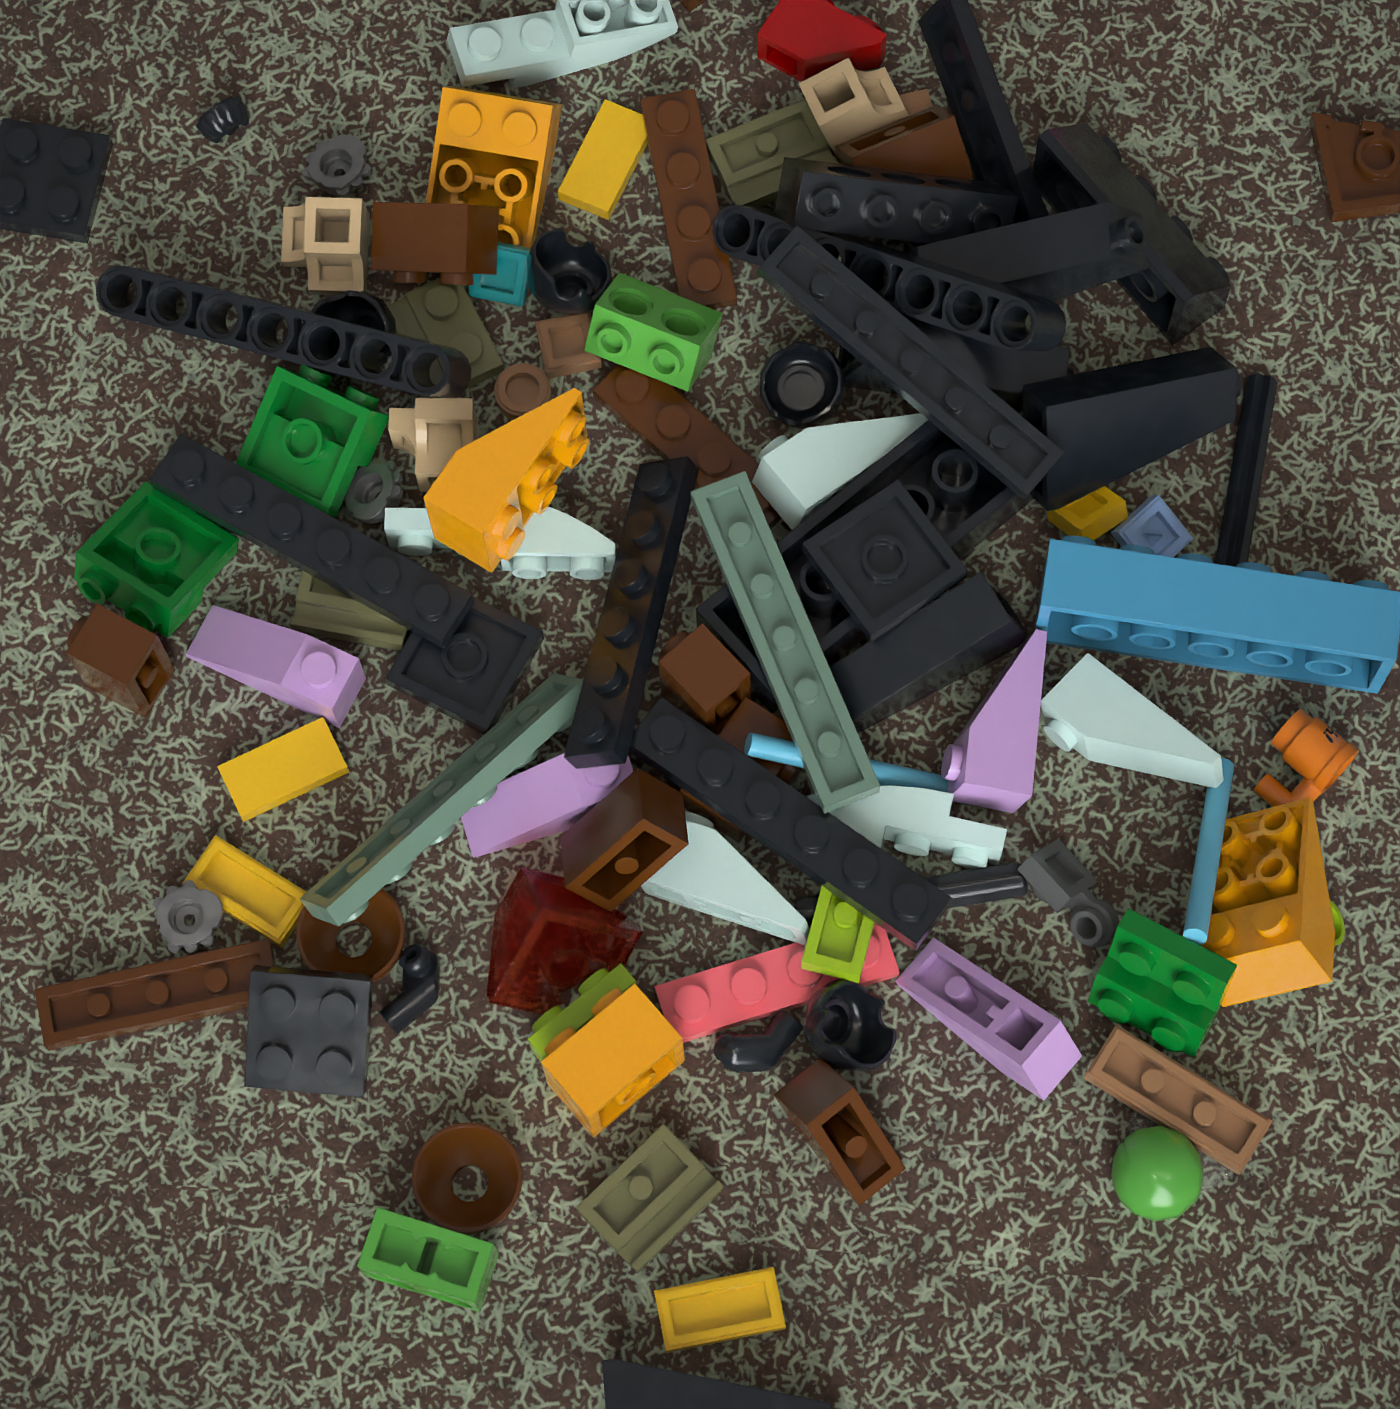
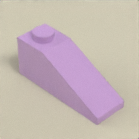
M212 605L186 652L188 658L318 719L324 717L327 723L338 728L341 727L366 680L359 658L308 634Z
M1036 629L1018 647L954 743L947 746L942 760L941 776L943 779L949 780L947 792L954 793L953 802L1014 813L1032 797L1047 631Z
M563 753L501 781L496 785V793L487 802L477 807H472L461 817L472 857L475 858L569 830L633 772L629 756H627L625 764L576 769L564 758Z
M934 937L895 981L900 988L999 1071L1043 1101L1082 1057L1061 1020Z

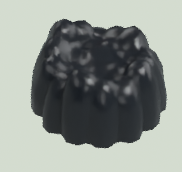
M230 96L206 111L197 120L196 128L209 141L219 143L226 134H234L239 125L248 126L249 116L240 97Z

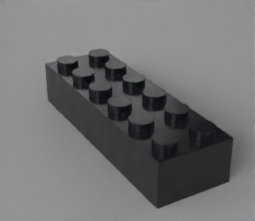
M928 420L776 543L829 667L866 638V636L803 553V542L899 479L959 560H961L1033 500L1035 488L1024 500L1021 499ZM725 584L696 608L697 627L703 623L750 673L751 691L773 714L779 709V706L729 588Z

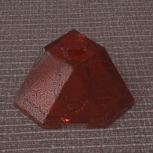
M520 867L495 912L487 999L491 1004L542 1014L562 1004L558 994L583 983L598 970L606 968L608 972H611L620 963L624 966L642 936L643 931L640 925L618 910L614 909L610 912L565 888L564 877Z

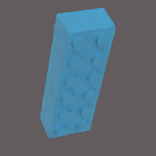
M1065 536L1061 540L1050 539L1041 578L1034 631L1036 629L1047 631L1046 643L1376 694L1380 691L1397 660L1400 635V592L1389 590V586L1385 583L1374 580H1360L1355 582L1354 585L1330 581L1329 576L1314 571L1298 572L1295 576L1273 573L1270 567L1254 562L1240 563L1236 567L1214 564L1213 560L1205 555L1194 553L1181 554L1178 558L1154 555L1155 552L1152 549L1141 545H1123L1120 549L1096 546V542L1092 539L1082 536Z

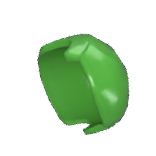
M1155 1126L1136 1130L1118 1145L1113 1157L1111 1177L1114 1190L1120 1202L1132 1214L1157 1222L1179 1218L1197 1202L1201 1195L1204 1173L1200 1153L1185 1134L1164 1126Z

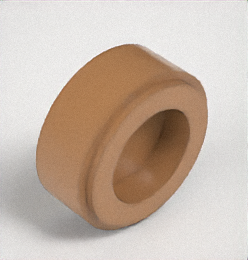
M519 363L509 366L498 376L494 387L495 399L499 410L511 420L552 399L551 385L547 375L539 367L532 364Z

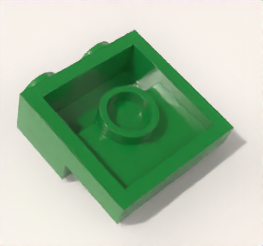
M300 365L299 370L296 371L277 366L236 464L336 518L357 467L369 466L389 420V415L376 409L380 398L351 385H348L345 394L330 387L333 376L320 369Z
M145 481L76 552L74 580L77 581L78 588L83 596L92 603L102 605L109 601L122 609L125 618L150 632L155 630L169 638L201 604L205 586L235 556L238 550L239 539L185 505L154 489L151 484Z
M1128 908L1117 926L1108 955L1096 974L1087 1002L1098 1007L1101 1013L1112 1022L1119 1024L1128 1023L1151 1035L1163 1049L1171 1052L1181 1051L1194 1058L1215 1022L1237 964Z

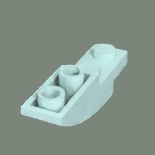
M557 0L555 10L452 27L449 29L447 42L462 87L509 79L513 89L620 59L675 34L678 25L669 0Z
M548 506L541 515L534 512L522 529L525 531L524 540L513 558L509 561L501 559L503 571H512L514 576L523 579L542 578L546 576L547 571H570V576L574 578L594 580L602 578L604 572H612L616 557V546L613 541L591 526ZM385 508L384 531L389 548H398L400 553L410 556L431 554L433 548H450L434 538L426 508Z
M880 786L879 793L829 812L881 849L885 839L894 841V848L900 852L914 856H927L929 850L952 855V862L971 869L986 868L987 863L999 865L1007 829L950 816L954 793L917 787ZM816 794L806 796L820 806Z

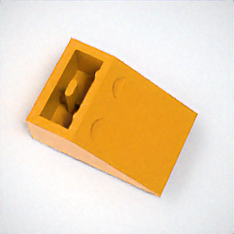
M457 86L443 87L426 203L498 206V242L530 248L536 238L552 168L562 104Z
M573 388L456 450L423 497L434 538L491 573L495 570L501 559L506 561L512 559L524 540L525 531L522 530L534 512L541 515L548 508L557 492L556 480L566 466L573 469L580 462L588 448L587 419L584 413L582 392Z
M1310 797L1226 819L1207 941L1200 945L1237 964L1222 1002L1223 1007L1332 982L1335 928L1314 803Z

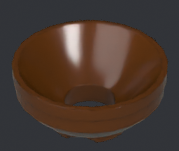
M380 889L369 899L367 909L359 917L350 922L342 923L340 926L312 917L304 906L298 918L296 938L302 959L310 970L374 975V983L387 975L398 962L404 948L406 932L404 918L397 903L389 893ZM350 925H362L372 934V944L369 950L359 957L345 956L339 951L337 946L340 932Z
M469 1122L453 1124L431 1136L417 1154L411 1177L414 1196L426 1217L439 1227L467 1235L482 1233L496 1227L505 1220L516 1206L523 1183L521 1162L516 1150L508 1139L493 1128ZM472 1166L481 1169L487 1175L488 1188L482 1197L468 1202L459 1199L454 1194L452 1180L458 1171Z

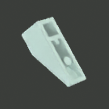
M919 413L807 427L790 439L785 435H781L771 441L760 452L758 458L761 461L752 483L791 530H793L922 426L928 419Z
M1089 653L1041 700L1045 722L1043 729L1046 735L1064 751L1069 752L1074 748L1089 761L1211 788H1217L1224 781L1220 754Z
M685 812L689 844L641 885L644 892L657 898L806 946L810 932L806 919L716 829H713L714 824L700 815Z

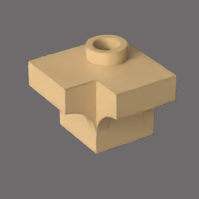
M847 58L799 83L818 126L836 158L839 157L836 145L909 116L885 67L868 72L859 71L854 68L850 58Z
M305 197V205L283 207L281 262L284 267H307L308 291L310 294L337 295L348 290L366 291L370 214L362 198Z
M415 398V408H389L388 430L393 448L406 451L416 459L415 475L420 492H427L456 450L479 438V425L473 398Z

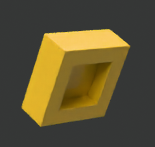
M1103 486L1060 509L1048 511L1047 518L1049 522L1069 536H1082L1094 541L1126 520L1128 512L1126 501L1106 486Z

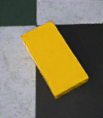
M605 99L558 189V199L609 220L648 144L643 115Z
M324 717L217 766L243 822L349 773V769Z
M217 835L214 836L182 883L184 884L185 881L191 880L199 890L205 888L213 892L223 904V911L266 939L269 938L271 942L281 948L297 927L298 918L304 907L300 898L307 893Z
M774 1267L654 1291L666 1353L786 1329Z

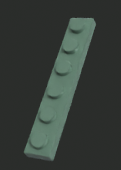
M746 472L738 473L691 491L693 506L823 813L825 814L879 793L880 784Z
M556 673L547 678L300 898L312 917L336 926L359 917L367 909L371 897L386 884L393 883L405 876L412 867V861L428 846L435 845L446 839L455 828L454 823L472 807H477L487 802L496 793L497 784L513 770L520 769L532 762L539 753L538 748L554 733L563 731L572 725L583 679Z

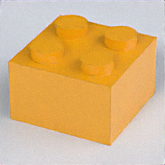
M635 983L624 993L619 988H615L607 993L592 1008L591 1012L595 1016L577 1032L573 1027L565 1029L551 1040L544 1049L548 1056L541 1061L547 1084L593 1138L685 1061L683 1038Z

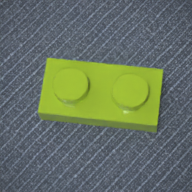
M822 886L801 961V969L859 983L875 922Z
M621 963L611 972H608L606 968H602L592 974L579 987L578 992L581 994L579 998L564 1010L559 1005L551 1008L533 1024L532 1030L535 1033L528 1038L531 1051L540 1062L548 1056L544 1051L545 1047L559 1033L569 1027H573L577 1032L595 1017L591 1010L602 997L615 988H619L624 993L634 983L637 985L636 980Z

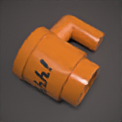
M1299 709L1277 732L1271 741V745L1283 754L1281 759L1299 773L1303 779L1290 792L1268 773L1260 780L1253 791L1271 807L1309 797L1314 802L1347 769L1359 753V749L1351 742L1346 741L1319 717L1313 719L1303 709Z

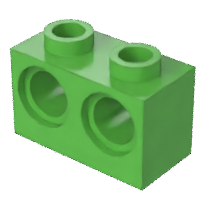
M619 272L595 304L584 351L688 392L712 357L723 313Z
M377 1207L357 1267L366 1277L480 1313L499 1253L493 1243Z

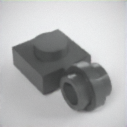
M1060 839L1031 854L1017 869L1030 883L1034 894L1045 903H1048L1056 913L1066 907L1073 911L1070 928L1077 941L1089 947H1101L1113 940L1119 925L1116 910L1112 905L1097 899L1090 892L1098 881Z

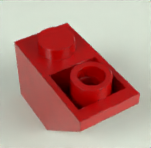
M780 0L757 33V58L800 82L847 58H850L855 69L865 71L880 67L885 60L887 34L882 32L881 28L873 20L863 15L853 16L836 7L832 0Z

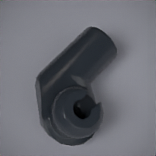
M422 944L410 945L402 951L399 957V965L403 967V992L379 1011L397 1035L432 1007L439 997L440 964L436 955Z
M779 1011L762 1034L737 1035L734 1031L722 1033L715 1041L714 1055L717 1060L723 1063L725 1068L733 1072H765L777 1064L802 1032L803 1027L789 1014Z

